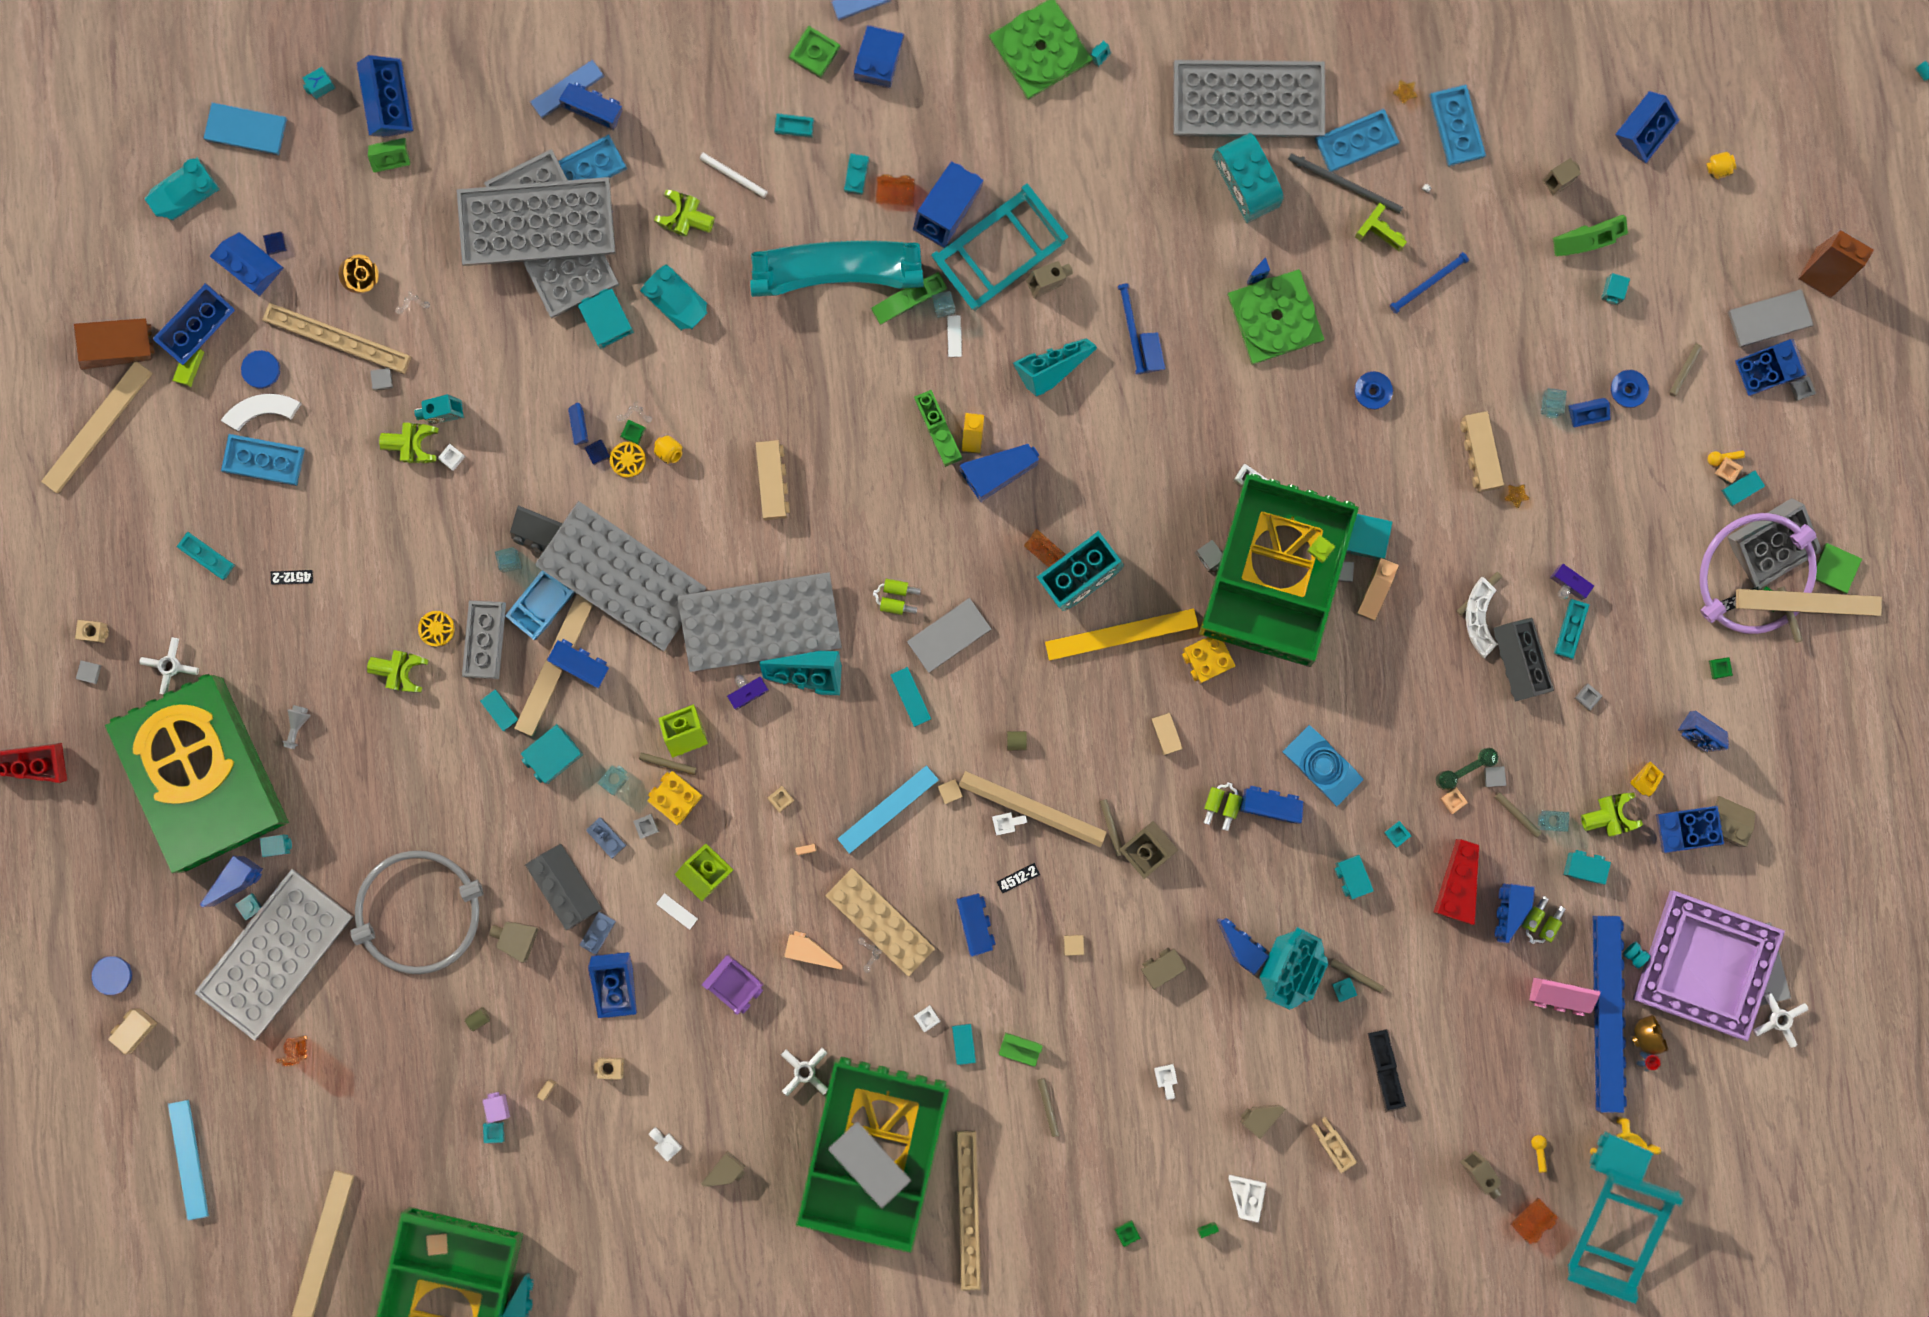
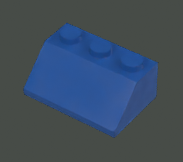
M576 82L574 85L569 83L559 99L562 108L612 130L615 129L623 111L619 101L613 98L607 100L602 97L601 93L594 90L589 92L585 90V86Z
M1649 91L1615 135L1622 147L1642 162L1647 163L1680 119L1666 95Z
M240 232L222 241L210 255L212 259L259 297L284 268Z
M562 639V641L557 640L547 661L599 688L609 669L606 666L607 662L598 657L596 660L588 657L590 653L581 648L578 651L572 648L573 644L565 639Z
M1250 786V789H1244L1240 812L1300 824L1302 823L1303 801L1299 800V796L1288 794L1287 797L1280 796L1278 791L1269 790L1266 793L1261 792L1260 787Z
M979 893L957 898L970 956L992 951V946L996 944L993 934L989 935L987 927H990L991 924L989 916H984L983 908H986L984 896L980 897Z

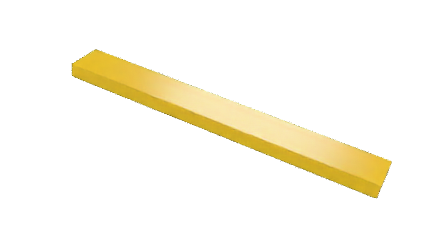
M1193 608L1046 641L1045 646L1048 659L1051 661L1198 628V623Z

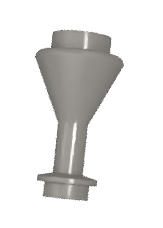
M293 705L292 709L287 710L290 732L287 741H283V746L295 749L298 746L295 743L298 730L310 718V714H307V708Z

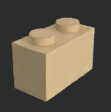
M141 1008L129 1010L123 1017L125 1020L122 1024L116 1025L110 1032L112 1035L108 1040L125 1055L132 1053L157 1024Z

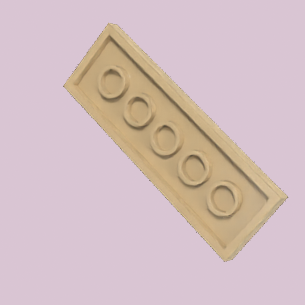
M853 868L825 895L908 977L936 949Z

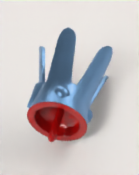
M1640 1052L1644 1061H1637L1636 1064L1638 1066L1647 1067L1645 1069L1646 1072L1657 1070L1660 1067V1059L1656 1055Z

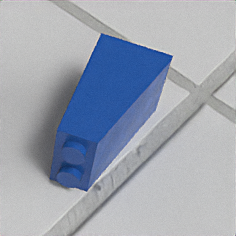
M951 161L918 209L912 230L945 248L980 192L984 180L977 174L964 169L962 165Z
M1025 444L962 463L959 471L981 503L1038 465L1039 453L1034 446L1030 447L1029 444Z

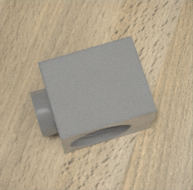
M1211 540L1198 549L1195 554L1207 571L1211 569L1216 571L1219 567L1222 552L1215 542Z

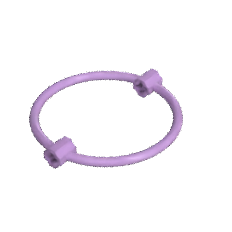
M1757 513L1741 517L1724 527L1709 544L1701 563L1699 576L1700 590L1705 606L1700 611L1703 617L1710 623L1717 620L1733 631L1747 634L1769 632L1788 623L1786 615L1762 626H1744L1723 616L1726 612V607L1717 598L1712 600L1710 597L1707 578L1709 564L1718 545L1736 528L1754 521L1776 522L1794 532L1790 536V540L1801 550L1805 547L1808 556L1809 573L1804 593H1812L1816 581L1817 561L1811 542L1817 537L1816 533L1808 525L1804 524L1800 528L1796 523L1783 516L1771 513Z

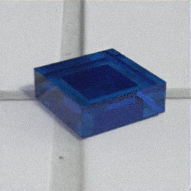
M282 231L263 235L268 255L287 251Z
M602 439L584 447L593 465L610 457Z

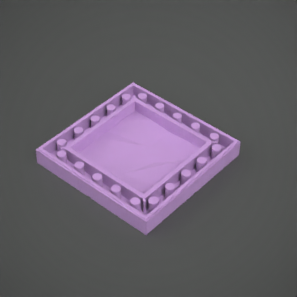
M1670 891L1649 950L1651 956L1644 965L1633 1000L1748 1041L1785 931L1679 892Z

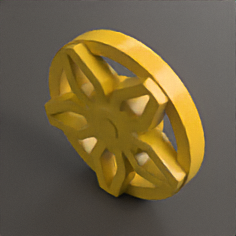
M633 442L618 444L610 454V465L613 471L621 477L631 478L637 476L642 472L646 464L644 451ZM625 446L624 453L618 449ZM630 446V447H631V451H630V452H627V449H628V447ZM634 447H636L641 453L633 454ZM615 453H620L621 456L617 457ZM613 458L619 460L616 466H614ZM642 461L641 467L637 470L635 463ZM622 464L623 467L617 470L619 465ZM634 466V471H635V472H633V471L630 469V467ZM627 468L631 474H623L621 472Z
M441 611L428 612L420 619L418 625V633L422 641L433 647L447 644L455 632L452 618ZM436 614V616L434 617V621L428 618L429 616ZM441 614V621L439 622L437 619ZM444 616L449 620L450 625L443 624ZM425 620L430 621V624L427 625L425 623ZM422 625H424L426 628H428V629L425 630L423 633H422ZM427 632H429V633H430V635H429V636H427V637H424V636H425V635H426V633H427ZM443 633H450L448 638L444 641ZM434 636L436 643H431L427 640ZM438 636H441V643L437 639Z

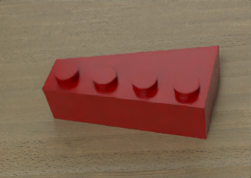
M62 743L0 750V776L55 783L67 781Z
M1456 839L1433 913L1466 924L1475 925L1479 859L1478 844Z

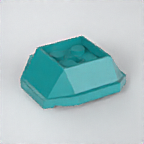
M1297 927L1295 931L1276 938L1259 976L1266 992L1265 999L1289 1010L1313 999L1328 966L1327 957L1324 956L1322 940Z

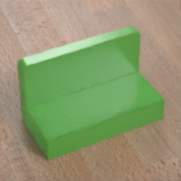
M405 138L368 146V158L373 173L411 164Z
M1005 1032L999 1055L1036 1066L1043 1045Z

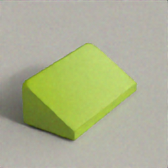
M198 349L184 365L179 363L172 381L191 387L204 351Z

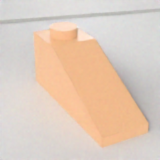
M1382 558L1377 560L1357 614L1374 621L1376 620L1395 577L1398 564Z
M795 931L794 934H789L785 958L836 969L843 968V964L812 939L805 937L806 933Z

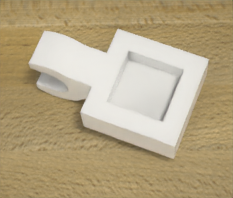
M1011 812L992 817L996 836L1015 832V825L1027 823L1026 815L1012 818Z
M1170 1064L1154 1068L1158 1087L1164 1086L1167 1100L1174 1099L1172 1085L1177 1084L1174 1065Z
M656 1127L649 1133L658 1143L654 1148L667 1162L682 1149V1146L670 1133L664 1137Z

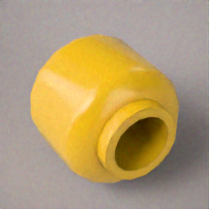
M1729 152L1712 155L1710 163H1707L1708 173L1713 174L1716 179L1731 176L1736 169L1734 155H1730Z
M669 435L659 437L654 443V454L664 463H676L681 458L683 453L682 446Z

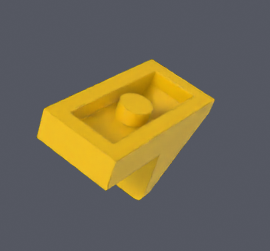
M965 413L961 452H981L984 415Z
M1650 761L1630 783L1642 795L1646 794L1649 797L1655 792L1664 774Z

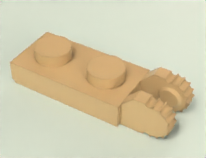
M1324 1117L1321 1120L1329 1130L1328 1134L1323 1136L1316 1124H1313L1312 1128L1339 1172L1343 1173L1355 1165L1357 1161L1338 1132L1333 1129L1329 1121Z

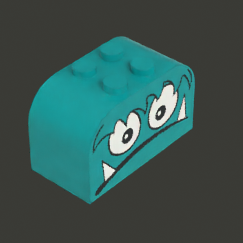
M1248 133L1215 149L1212 158L1246 224L1281 206L1284 200L1281 185L1258 140L1252 133Z
M1097 531L1038 575L1037 578L1062 611H1066L1117 575L1123 569L1124 564L1100 531Z

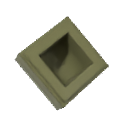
M1007 731V751H1026L1027 732Z
M484 1007L473 1012L465 1019V1023L473 1032L490 1022Z

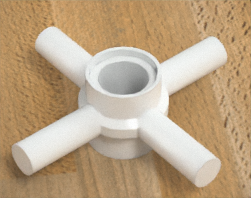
M171 637L168 656L160 660L140 658V665L156 667L163 674L159 694L168 692L171 676L179 672L198 675L199 668L181 665L178 659L175 658L179 643L178 638ZM171 661L173 667L170 671H167L166 665Z
M1772 992L1766 993L1764 996L1772 1012L1769 1015V1022L1753 1029L1754 1034L1759 1036L1775 1028L1782 1030L1790 1048L1797 1046L1798 1044L1790 1027L1793 1024V1018L1808 1011V1006L1804 1003L1787 1012L1779 1008ZM1783 1015L1784 1021L1779 1025L1778 1018Z
M821 1048L809 1062H799L788 1050H785L781 1056L795 1068V1077L782 1092L788 1096L800 1082H810L824 1095L828 1088L815 1077L814 1067L827 1052ZM801 1067H807L810 1070L808 1077L800 1075L799 1070Z

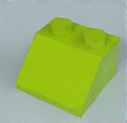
M694 704L658 718L664 742L672 758L708 744L704 728Z
M705 844L679 868L675 876L703 901L727 878L733 869Z

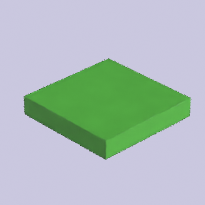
M808 26L789 55V59L821 78L841 45Z
M1826 543L1817 561L1816 581L1847 594L1862 558Z

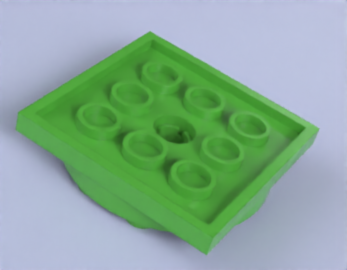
M1047 0L1037 7L1021 13L1012 22L989 35V39L1028 100L1092 62V58L1078 38L1073 25L1065 17L1055 0ZM1037 42L1046 43V48L1038 50L1035 45Z
M1300 269L1261 280L1256 284L1227 294L1252 365L1325 340L1315 314L1313 301L1308 294ZM1274 310L1282 313L1280 320L1273 319L1272 312Z

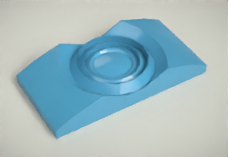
M542 570L507 612L505 617L533 640H536L576 592Z
M1310 725L1282 751L1336 807L1364 780L1334 750L1328 741Z

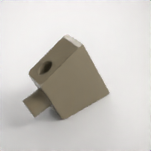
M1056 261L1033 270L1026 283L1033 297L1036 298L1060 287L1066 280V277L1073 274V270L1070 264L1061 266L1060 262Z
M508 921L503 928L493 925L489 936L499 939L496 948L525 963L528 960L540 927Z
M1476 1150L1460 1161L1482 1192L1489 1194L1492 1199L1501 1195L1502 1192L1499 1186L1502 1182L1489 1162Z

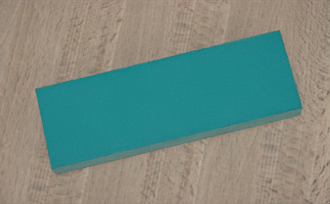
M188 531L176 546L222 580L226 579L235 566L231 561Z
M1570 599L1554 654L1574 659L1590 604Z
M908 667L891 674L890 676L913 726L916 727L931 720Z

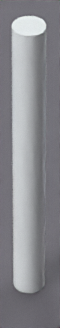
M701 154L700 160L763 198L766 196V190L707 154Z

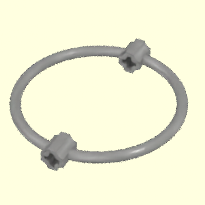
M407 851L393 855L373 868L363 881L355 904L357 928L350 930L351 938L356 946L363 943L376 960L395 971L407 974H427L441 970L454 963L463 955L476 934L479 923L478 897L484 895L481 883L478 879L471 882L466 873L457 864L433 852ZM414 858L433 860L451 869L463 882L464 885L459 887L460 894L464 902H471L472 910L468 933L458 949L438 963L419 967L396 963L380 953L370 941L376 938L373 927L370 923L364 925L363 903L367 890L373 880L390 865Z

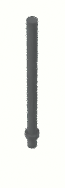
M1291 153L1288 158L1289 161L1298 164L1297 167L1301 168L1302 166L1378 204L1381 203L1399 214L1403 209L1402 206L1305 160L1303 156L1299 157Z

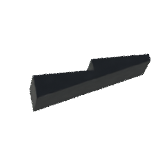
M1386 1029L1368 1033L1385 1113L1404 1109L1406 1104L1396 1070L1397 1065L1388 1031Z

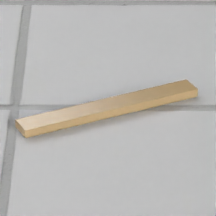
M272 303L268 304L262 319L264 322L380 366L390 368L404 375L411 360V356Z
M135 361L41 482L59 494L153 373Z
M1736 589V609L1881 616L1882 597Z
M579 594L576 595L551 651L557 640L562 641V639L572 643V648L575 647L594 604ZM546 659L514 729L533 737L564 671L562 668L550 663Z
M967 771L964 772L959 787L1101 847L1106 831Z
M957 1131L961 1290H981L976 1131Z
M338 1170L334 1171L292 1317L314 1316L355 1175Z

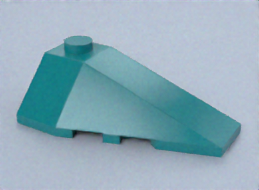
M1085 338L1065 344L1062 349H1047V353L1036 356V353L1029 354L1013 362V365L1026 388L1037 397L1054 388L1097 349V346Z
M815 651L760 661V668L764 679L781 684L798 685L799 689L809 688L815 690V693L820 695H840L842 664L839 651Z

